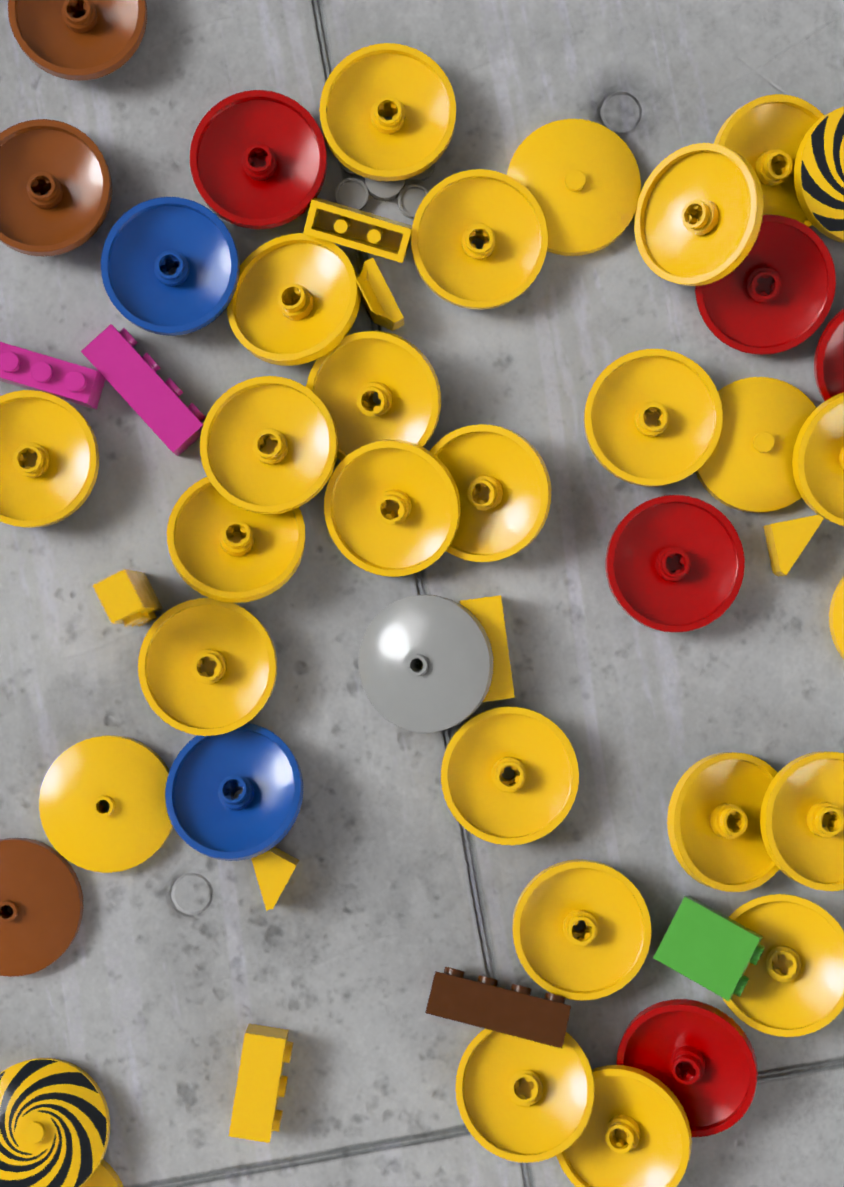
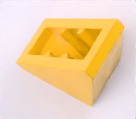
M818 514L763 526L772 573L778 577L788 574L824 520L822 516Z
M276 847L251 858L266 911L274 908L299 862L295 857Z

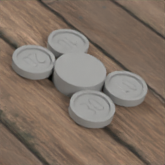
M340 162V165H341L342 169H343L346 173H348V174H350V175H358V174L352 172L351 170H349L348 168H346V167ZM435 164L409 179L416 182L427 180L433 174ZM350 177L342 180L337 185L335 199L338 204L362 210L368 202L369 194L380 201H391L398 197V207L401 213L408 218L414 219L420 203L429 191L420 184L405 186V180L386 182L365 178L364 183L358 178Z

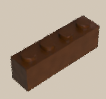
M445 967L444 973L435 971L425 1013L558 1048L563 1047L571 1006L565 1004L566 997L547 992L544 999L531 996V988L512 984L511 990L497 987L498 980L478 975L477 982L464 979V971Z

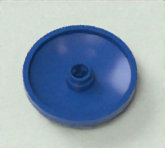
M160 197L147 200L132 207L113 225L102 250L101 275L111 302L132 324L154 334L165 336L184 335L206 327L216 320L227 308L238 284L239 256L227 227L211 210L189 199ZM171 267H179L176 269L175 274L170 275L168 273Z
M246 723L236 730L215 736L197 735L179 752L169 771L165 790L168 816L178 835L189 846L203 855L224 861H240L259 856L277 845L288 834L298 817L303 800V777L298 761L289 747L277 735L255 724ZM243 790L238 798L234 799L236 791Z

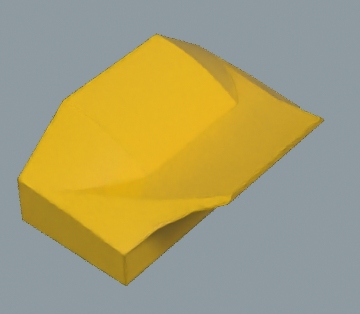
M374 258L365 261L356 282L361 290V300L373 323L391 331L404 326V317Z

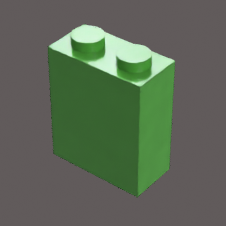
M688 895L684 896L653 958L729 1001L734 994L739 997L741 996L749 980L748 977L744 976V973L749 963L756 966L765 947L760 945L763 936Z

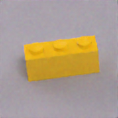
M317 197L311 200L303 234L403 263L406 258L413 228L409 224Z
M123 569L92 585L112 624H124L125 627L138 625V627H141L157 619L155 613L163 609L146 574L143 572Z
M501 595L459 601L481 623L492 648L493 676L490 688L483 702L515 698Z
M248 1024L244 1035L228 1137L270 1143L273 1131L279 1132L283 1110L277 1109L278 1097H285L288 1076L282 1075L284 1062L290 1063L293 1050V1042L287 1041L289 1030Z

